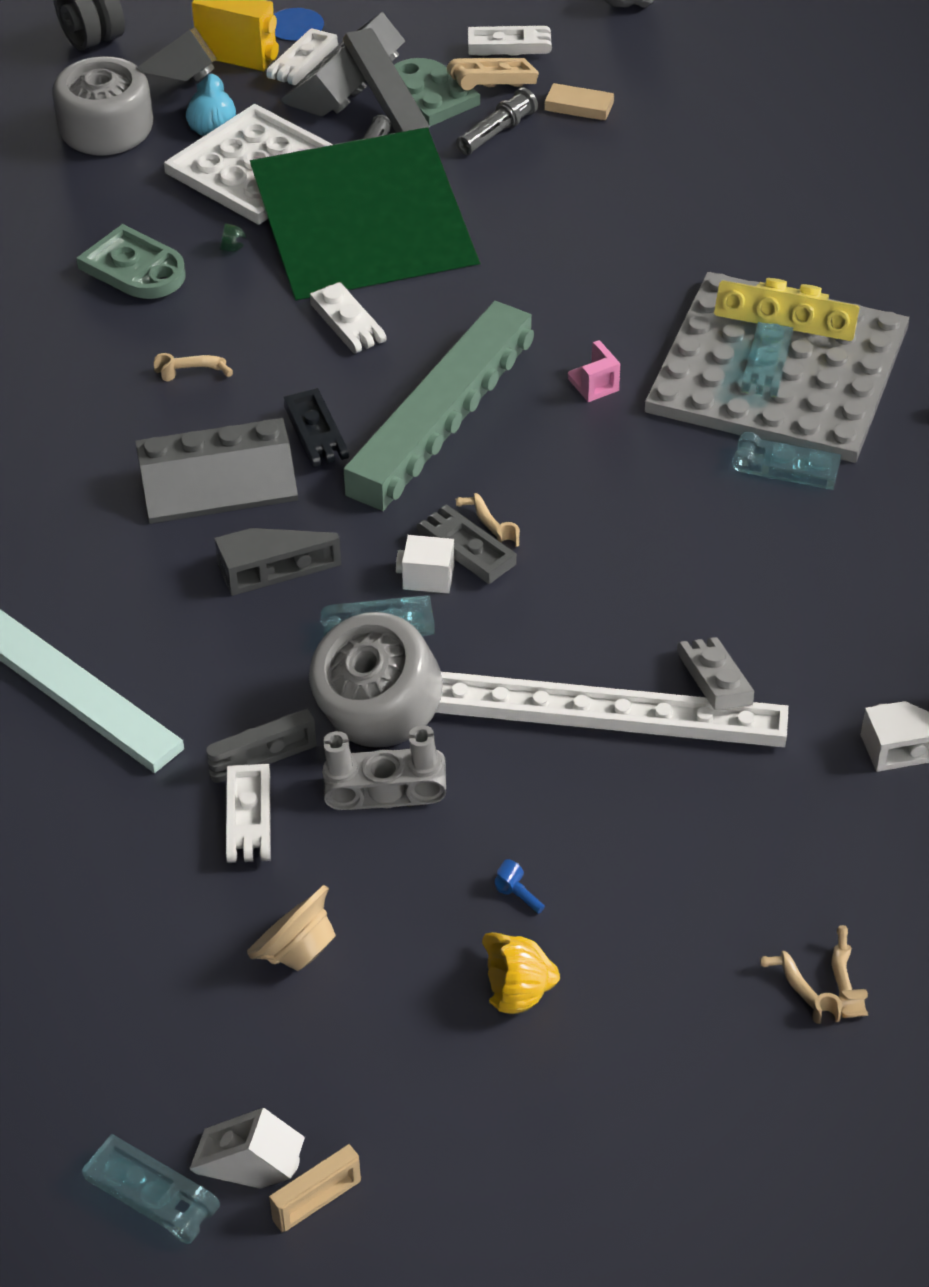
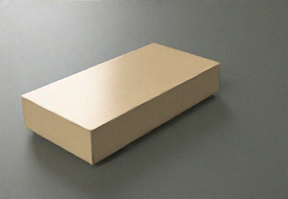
M553 83L545 100V110L605 121L614 103V93Z
M348 1144L269 1196L272 1220L281 1232H286L360 1182L359 1155L351 1145Z

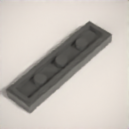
M369 28L346 32L343 42L384 113L392 122L396 133L425 127L429 129L428 122L374 30Z

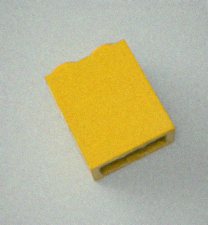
M193 0L194 27H196L216 56V61L264 72L269 64L277 58L279 45L275 38L277 18L273 13L272 1Z

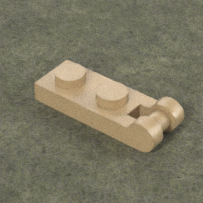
M457 58L451 60L447 65V73L454 80H457L458 85L464 90H471L476 85L495 87L496 84H509L514 87H521L523 84H536L539 74L525 58Z

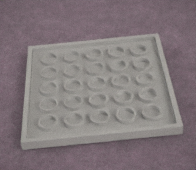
M707 272L645 401V412L856 463L908 329L909 317L858 305L860 310L852 341L720 317L714 314L719 283L722 280L756 286L759 282Z

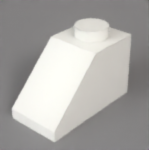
M906 701L879 704L865 708L861 737L876 772L929 763L928 711Z
M261 1108L205 1128L190 1170L198 1175L261 1189L291 1179L299 1166V1153L305 1137L265 1108Z

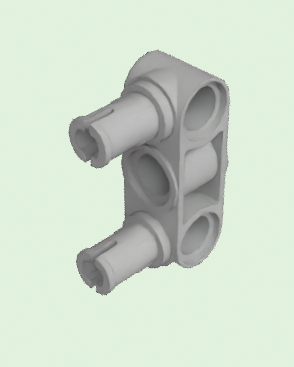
M426 725L412 728L409 732L410 749L360 753L350 752L346 733L334 731L324 737L326 761L322 770L324 800L326 804L337 810L428 805L441 801L446 796V763L444 754L436 750L432 728Z

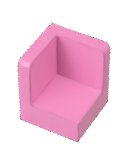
M598 340L592 343V362L569 371L568 379L586 401L591 402L619 391L620 363L604 344Z

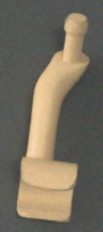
M161 353L154 359L155 372H161L162 379L167 382L175 378L176 369L209 367L215 370H222L228 377L233 374V370L226 365V359L218 356L200 355L174 358L171 354Z
M474 493V497L456 498V506L458 507L462 505H475L480 521L497 537L499 542L512 540L515 542V547L519 546L520 529L518 525L512 522L499 524L490 514L479 494Z
M841 925L837 928L838 945L834 947L831 961L839 989V998L842 1002L841 1015L843 1018L868 1016L864 1001L868 997L867 990H852L848 977L847 961L852 947L847 945L848 928Z
M781 951V956H762L760 958L761 967L782 965L791 987L814 1009L813 1021L815 1023H821L822 1011L833 1013L835 1021H840L842 1011L840 998L832 993H823L818 996L804 980L792 957L786 951Z

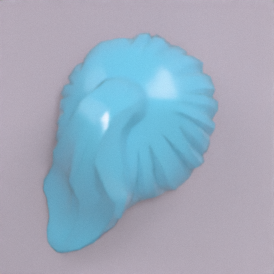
M212 73L207 74L197 83V92L191 98L186 111V119L191 130H194L201 136L207 135L236 116L234 103L229 95L224 92L222 80Z

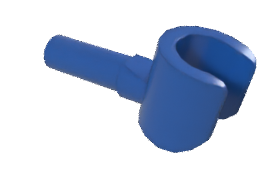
M510 859L504 860L497 870L495 878L496 889L503 894H515L537 914H540L544 910L545 905L519 882L524 875L522 867Z

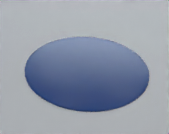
M289 8L274 14L277 18L275 37L284 40H299L309 29L321 31L324 26L322 16L310 9Z

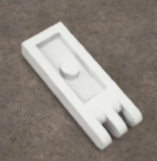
M548 26L468 27L469 55L489 56L508 54L510 56H518L521 54H547L552 50L551 30Z
M312 28L309 29L268 67L267 78L273 80L277 78L278 81H288L289 84L297 85L338 46L337 35Z
M340 282L310 293L312 307L354 354L362 351V345L366 349L373 347L374 340L378 344L386 342L387 338L384 330Z
M269 764L227 766V863H236V849H244V862H253V848H260L262 861H271Z

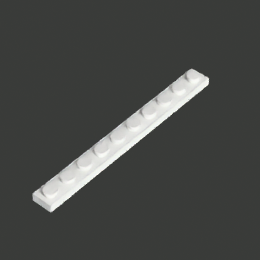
M441 672L443 683L442 695L435 713L785 747L788 705L753 702V705L714 710L706 697Z

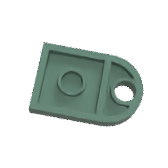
M411 58L394 65L429 126H433L480 105V94L473 88L471 90L462 89L458 85L457 80H454L447 73V67L438 61L427 58Z
M124 224L76 258L78 269L137 298L154 299L167 296L179 289L186 277L183 257L176 250Z

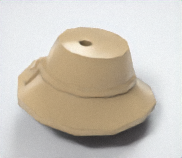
M326 885L321 886L311 897L295 906L280 918L247 950L251 959H267L271 964H279L281 962L296 971L311 963L336 936L327 917V912L324 909L325 898L329 888Z

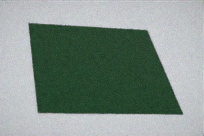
M428 127L249 160L296 300L310 298V293L339 282L347 290L481 264Z

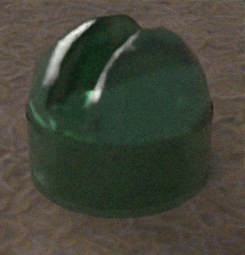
M225 223L220 250L228 252L241 250L244 244L236 242V237L246 238L244 231L236 225Z

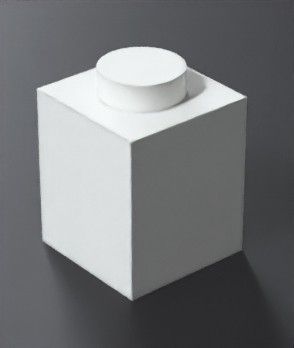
M408 535L405 550H398L396 559V573H402L403 589L449 594L454 571V539Z

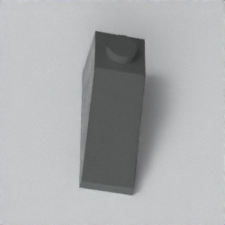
M249 528L214 538L218 567L231 596L341 565L340 538L337 533Z

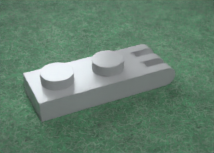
M717 637L708 638L707 645L702 639L693 640L692 647L688 641L678 642L677 651L679 657L714 710L753 705V688Z

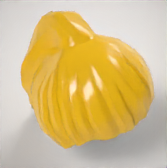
M495 932L486 933L483 936L482 944L488 953V977L492 992H494V995L489 999V1003L497 1008L499 1012L519 1014L529 1010L539 1002L544 992L552 989L560 980L557 966L545 955L536 942L522 936L514 937Z

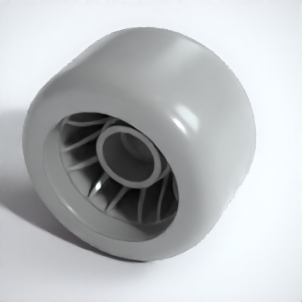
M109 56L91 57L69 65L55 79L52 97L57 127L60 136L71 148L90 155H114L133 149L149 135L153 125L149 83L146 75L132 62Z
M369 612L358 614L337 624L322 638L316 647L309 670L310 688L322 712L336 731L346 733L349 741L361 746L382 748L409 740L410 730L415 726L427 725L433 718L441 700L443 687L441 671L424 638L408 621L388 613Z

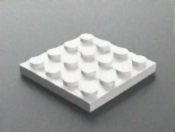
M253 104L165 161L164 169L165 173L260 225L268 219V215L249 160L333 144Z

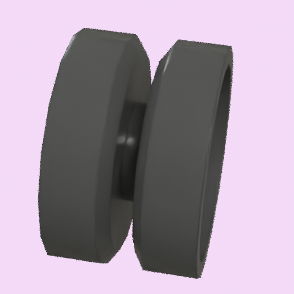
M53 0L61 28L71 44L79 51L97 46L100 40L110 41L118 38L125 31V19L119 0Z

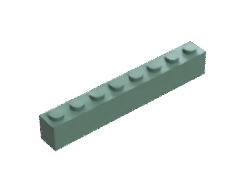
M494 301L345 466V496L381 511H384L393 500H397L408 482L420 474L428 459L440 451L447 437L451 433H455L467 414L477 408L480 399L488 390L494 389L500 376L506 370L512 368L516 358L523 350H527L530 347L534 338V331L531 330L532 314Z

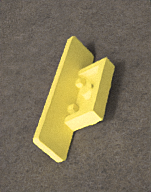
M766 278L765 283L760 282L756 286L725 280L719 283L714 310L716 316L846 341L854 339L860 307L854 304L828 300L829 295L821 293L822 288L801 284L800 289L786 287L787 281L775 278Z

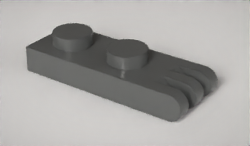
M448 505L441 507L438 513L434 512L428 516V521L422 520L416 525L418 532L422 536L454 539V559L488 584L516 565L517 554Z
M308 708L210 744L206 749L210 779L215 783L226 781L227 766L271 764L316 747L315 721Z

